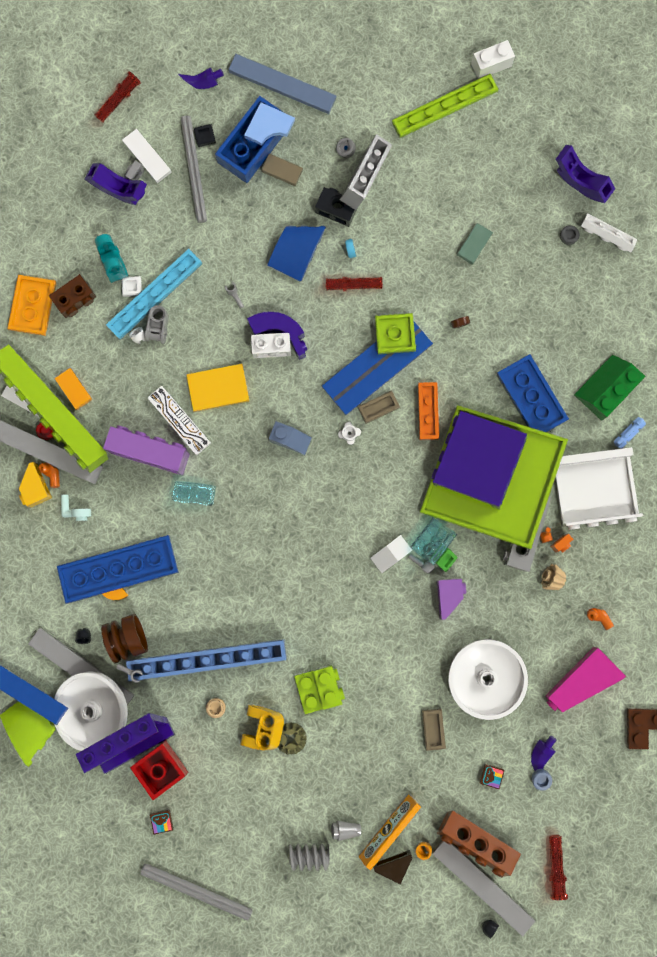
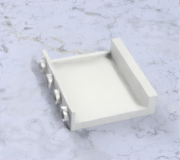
M632 447L562 456L555 477L562 527L568 526V530L579 529L582 524H587V527L599 526V522L605 521L606 525L618 524V520L625 519V523L637 521V517L643 516V513L639 514L630 460V456L633 455Z

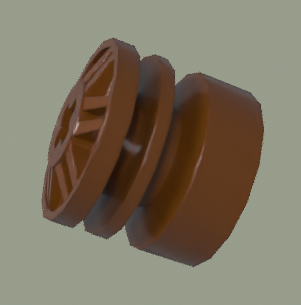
M136 614L121 618V627L116 620L111 622V626L109 623L102 625L101 631L104 647L114 664L121 662V658L127 660L129 658L128 650H130L134 657L148 652L147 640Z

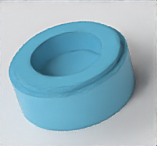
M346 240L345 244L349 258L356 257L353 240Z

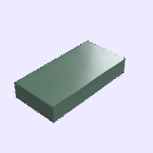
M477 223L457 256L473 265L493 232Z

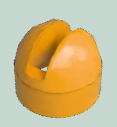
M425 841L420 842L416 848L417 857L422 860L429 859L432 854L431 845ZM422 846H425L426 850L428 851L427 854L425 853Z

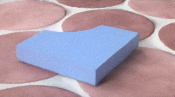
M260 103L244 136L246 139L259 145H263L272 136L281 135L287 137L295 122V118Z

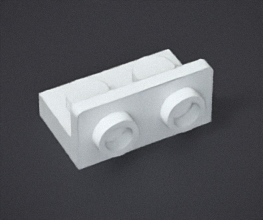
M289 333L251 336L253 358L291 356Z

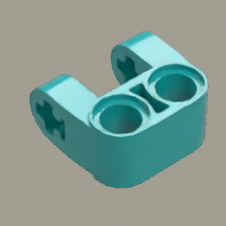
M108 234L97 236L94 241L110 282L113 283L128 277L127 269L119 254L120 251L112 237Z

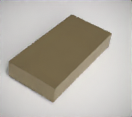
M272 154L268 155L262 168L263 173L295 187L303 171L302 167Z
M392 391L358 406L365 424L400 408Z
M442 709L422 710L426 751L446 749Z

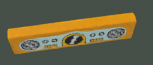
M409 794L359 855V858L369 870L375 866L421 808Z

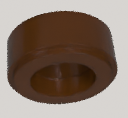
M469 316L451 321L452 328L454 329L471 323Z

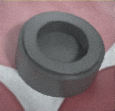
M572 225L564 227L560 233V239L566 245L575 244L580 236L579 230Z

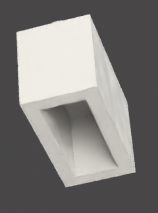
M506 40L474 53L471 65L477 79H480L488 74L492 75L512 67L515 55L509 41Z

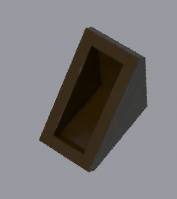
M408 850L378 861L373 867L374 871L401 885L412 861L411 852Z

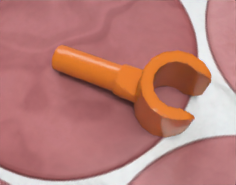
M547 527L545 532L540 534L542 543L553 540L550 532L551 528Z

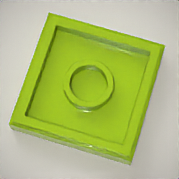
M413 313L375 316L378 354L416 352Z

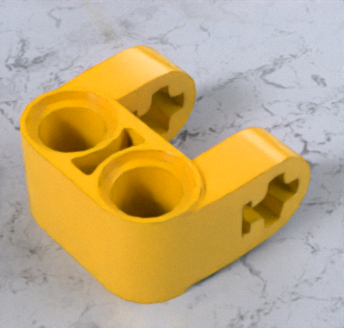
M248 705L246 715L260 720L256 736L242 734L240 745L258 750L276 749L280 744L284 726L283 715L268 708ZM271 717L273 718V725L270 723Z

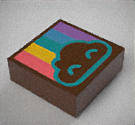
M485 764L480 784L500 789L505 770Z
M170 809L150 814L153 835L174 830Z

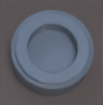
M538 769L532 774L531 780L536 789L543 791L552 785V777L547 770Z

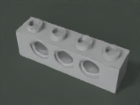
M376 134L366 148L340 198L342 202L355 210L365 199L392 144Z
M551 497L548 498L531 550L524 548V553L519 555L516 552L517 545L510 543L509 550L506 549L503 555L505 566L530 572Z

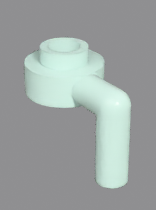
M61 495L62 517H76V521H87V517H91V509L69 510V495Z

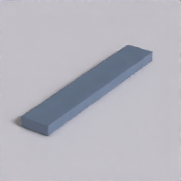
M235 54L228 69L231 74L327 114H330L337 98L334 94L238 54Z

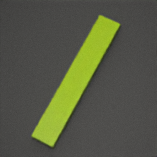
M488 74L393 119L392 124L401 138L498 92L499 89L491 74Z

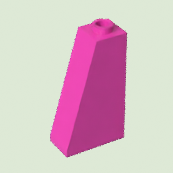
M593 647L545 695L548 699L546 703L554 711L558 709L564 712L623 680L626 676L599 648Z

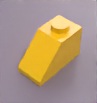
M34 462L28 464L19 487L21 493L19 498L22 504L31 508L52 498L43 475L38 469L39 466Z

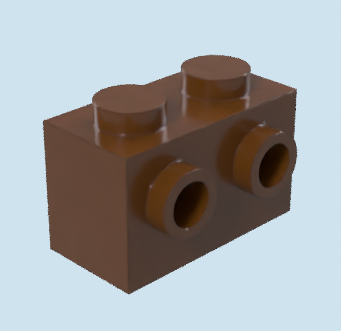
M80 274L49 295L65 318L75 316L78 313V309L83 306H89L94 302V298H96Z

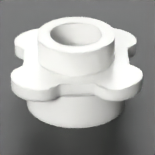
M346 422L345 427L342 431H339L338 436L341 439H345L349 445H352L355 442V438L360 436L361 430L354 427L351 422Z

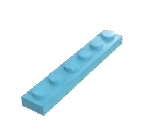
M188 249L111 319L106 326L119 339H122L149 314L153 306L160 304L199 268L202 262Z

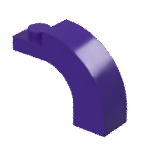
M565 145L556 157L559 165L557 169L559 175L567 184L587 198L605 203L615 190L610 177L589 170L579 160L572 145Z
M93 163L84 180L102 192L132 205H136L144 196L147 186L142 180L123 178L101 163Z
M262 312L247 318L254 335L289 333L290 342L298 359L306 357L305 351H307V347L303 340L300 341V339L305 337V333L300 325L291 317L279 312Z

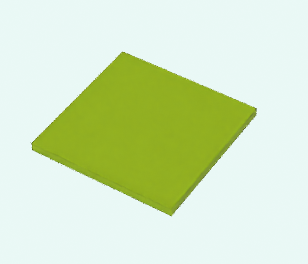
M457 405L446 438L449 433L452 434L454 426H452L455 416H459L460 411L526 433L527 440L500 509L442 486H435L433 479H431L420 513L531 550L568 439ZM444 441V444H443V447H442V450H443V451L446 450V447H447V445H448V444H445V441ZM437 461V464H436V467H435L436 469L439 468V465H440V462H439V461Z

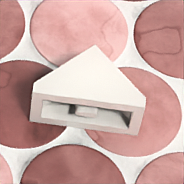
M400 535L370 559L379 571L383 573L411 552L412 549Z

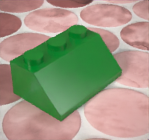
M611 355L574 396L602 421L616 409L646 376L632 363Z

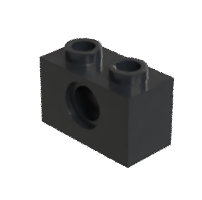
M324 187L315 206V213L350 227L357 209L355 210L340 200L342 194L334 188L328 189ZM339 203L342 207L337 209L333 205Z

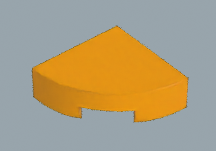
M123 588L102 594L111 600H121L129 596Z

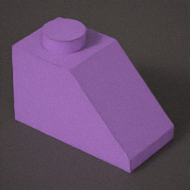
M462 579L437 580L441 620L446 619L463 600V594H466V584L462 583Z

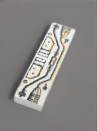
M163 386L148 397L150 402L196 455L211 444Z

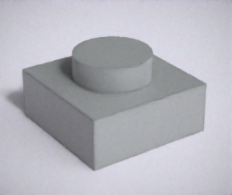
M134 161L132 165H129L126 170V179L139 180L144 172L142 164Z

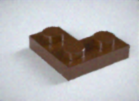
M627 708V748L649 749V729L657 730V709Z

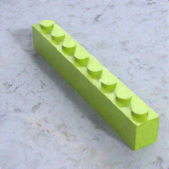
M9 344L0 350V373L4 377L3 381L9 388L13 387L16 390L15 394L20 401L23 402L25 400L28 403L27 408L33 415L37 414L40 417V423L46 429L49 427L53 431L51 434L58 443L62 441L65 445V451L70 456L74 455L78 459L76 462L82 470L86 468L91 473L108 460L107 452Z

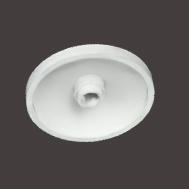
M484 639L469 643L456 654L449 668L448 683L454 700L462 710L476 718L493 720L507 716L521 704L528 687V674L522 658L514 649L500 641ZM489 675L490 680L485 682L483 677Z
M98 672L76 674L63 682L55 694L54 699L69 708L55 727L61 738L68 745L79 751L88 748L126 726L128 709L124 694L119 686L104 674Z

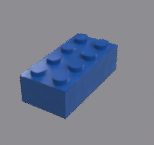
M261 96L257 98L215 153L217 163L245 183L250 181L283 137L281 135L272 136L263 145L245 138L244 135L260 103L281 111Z

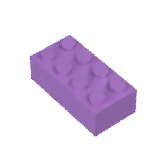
M119 425L116 428L110 427L103 447L104 450L111 454L179 475L184 474L190 455L184 445L175 442L170 445L164 439L155 436L153 439H150L145 433L135 431L134 434L128 428Z

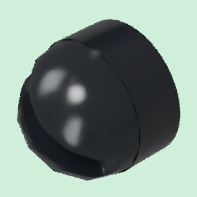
M86 628L78 629L75 634V642L78 644L90 643V631Z
M486 920L482 925V931L491 939L499 925L492 920Z

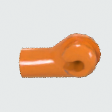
M47 462L41 463L38 469L50 478V487H60L59 470Z
M597 608L588 610L587 618L589 620L600 621L605 630L614 627L605 610Z

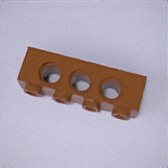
M453 810L447 812L437 831V834L442 836V841L449 845L453 843L459 847V852L475 857V862L484 867L486 865L493 869L492 872L501 878L512 875L521 856V853ZM459 829L464 832L463 840L458 838L457 832ZM476 840L481 843L479 851L474 846ZM493 851L498 854L496 862L492 859Z

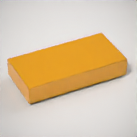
M71 368L54 378L76 410L92 400Z

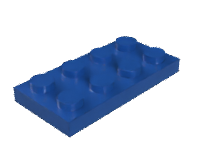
M530 354L497 372L498 378L528 427L548 432L569 420Z

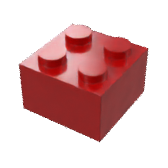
M166 740L130 767L152 800H155L189 773Z

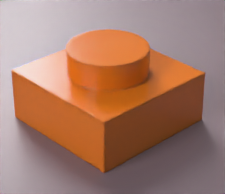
M565 534L550 547L554 552L561 551L563 553L571 546L570 542L574 539L570 534Z

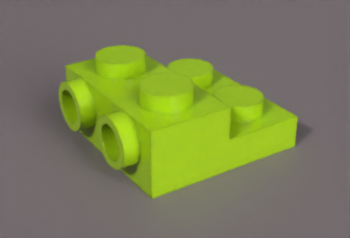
M332 665L295 675L305 714L343 705L342 700L345 699L342 688L338 689L336 681L340 680L337 669H333Z

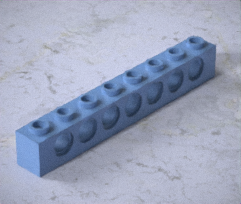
M285 639L133 659L126 661L128 669L133 671L136 669L141 670L143 675L134 673V678L142 680L283 661L287 659ZM128 675V681H132L130 675Z

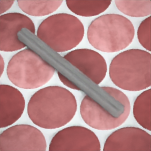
M187 115L181 117L192 194L197 222L204 223L207 221L192 122L191 117Z
M144 864L141 870L142 876L244 920H249L251 917V908L149 864Z

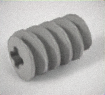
M291 844L289 845V865H291L292 871L296 870L297 865H299L300 871L304 870L305 865H307L308 871L312 870L313 865H315L316 871L320 870L321 865L327 871L330 864L329 845L327 850H325L323 844L320 845L319 850H317L315 844L312 845L311 850H309L307 844L304 845L303 850H301L299 844H297L295 850H293Z

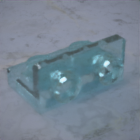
M432 518L410 548L421 558L434 565L457 534L442 525L437 519Z

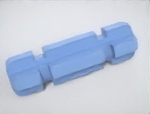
M637 417L633 421L634 424H630L620 434L621 437L618 436L614 440L615 446L622 449L627 444L626 442H629L639 432V429L641 430L646 425V422L642 418Z

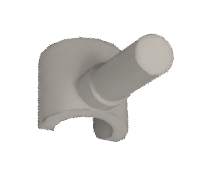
M232 282L233 290H228L225 285L227 294L233 296L240 309L243 308L244 305L237 294L236 284Z
M411 554L408 557L418 564L425 573H430L435 569V566L429 560L423 563Z
M120 664L116 667L130 675L133 682H140V680L134 678V673L143 675L141 670L136 669L133 671Z

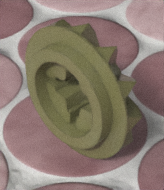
M290 722L284 724L278 746L279 750L287 755L297 754L303 750L307 740L305 730L297 723ZM297 732L294 738L297 745L293 742L285 745L288 738L284 733L291 736Z

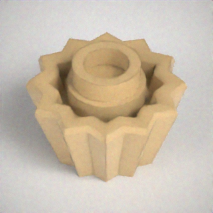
M556 564L547 566L541 578L542 588L560 590L566 582L567 576L565 572Z

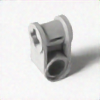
M153 306L149 311L145 341H160L161 344L166 342L169 315L162 306ZM163 312V317L156 320V313Z

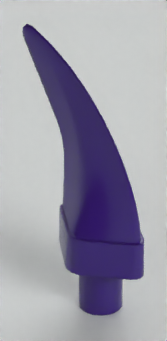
M210 67L195 76L178 75L196 89H208L218 85L217 79L224 76L222 69L213 72Z
M550 735L546 742L539 739L531 756L534 771L544 769L545 764L555 754L556 751L552 746L557 740Z

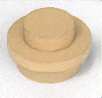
M219 698L211 699L206 705V712L212 718H219L225 713V703Z

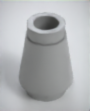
M343 821L332 823V839L342 841L361 836V825Z

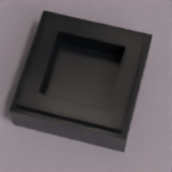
M212 124L194 128L198 147L216 143Z

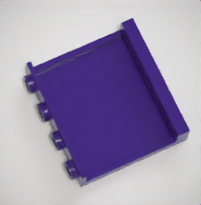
M460 411L459 416L456 415L453 420L452 426H454L452 434L449 433L446 438L445 444H448L446 450H442L439 456V468H435L431 477L433 484L500 509L527 440V434Z
M148 713L77 753L76 757L84 773L100 765L104 774H107L171 738L175 733L167 717Z

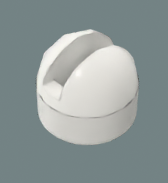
M142 327L134 329L129 334L132 341L137 344H141V340L145 341V331Z

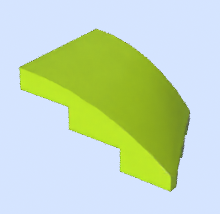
M19 701L0 714L3 726L24 764L29 767L32 764L31 759L38 749L42 750L47 739L56 730L54 724Z

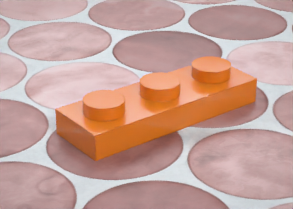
M437 382L418 383L419 440H439Z

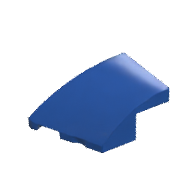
M286 226L273 250L268 266L301 282L326 227Z

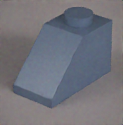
M275 421L269 436L271 443L303 455L306 454L312 437L277 421Z

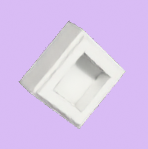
M141 276L122 279L123 297L138 296L142 292Z

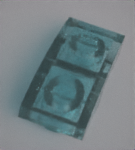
M175 481L172 500L212 506L216 486Z

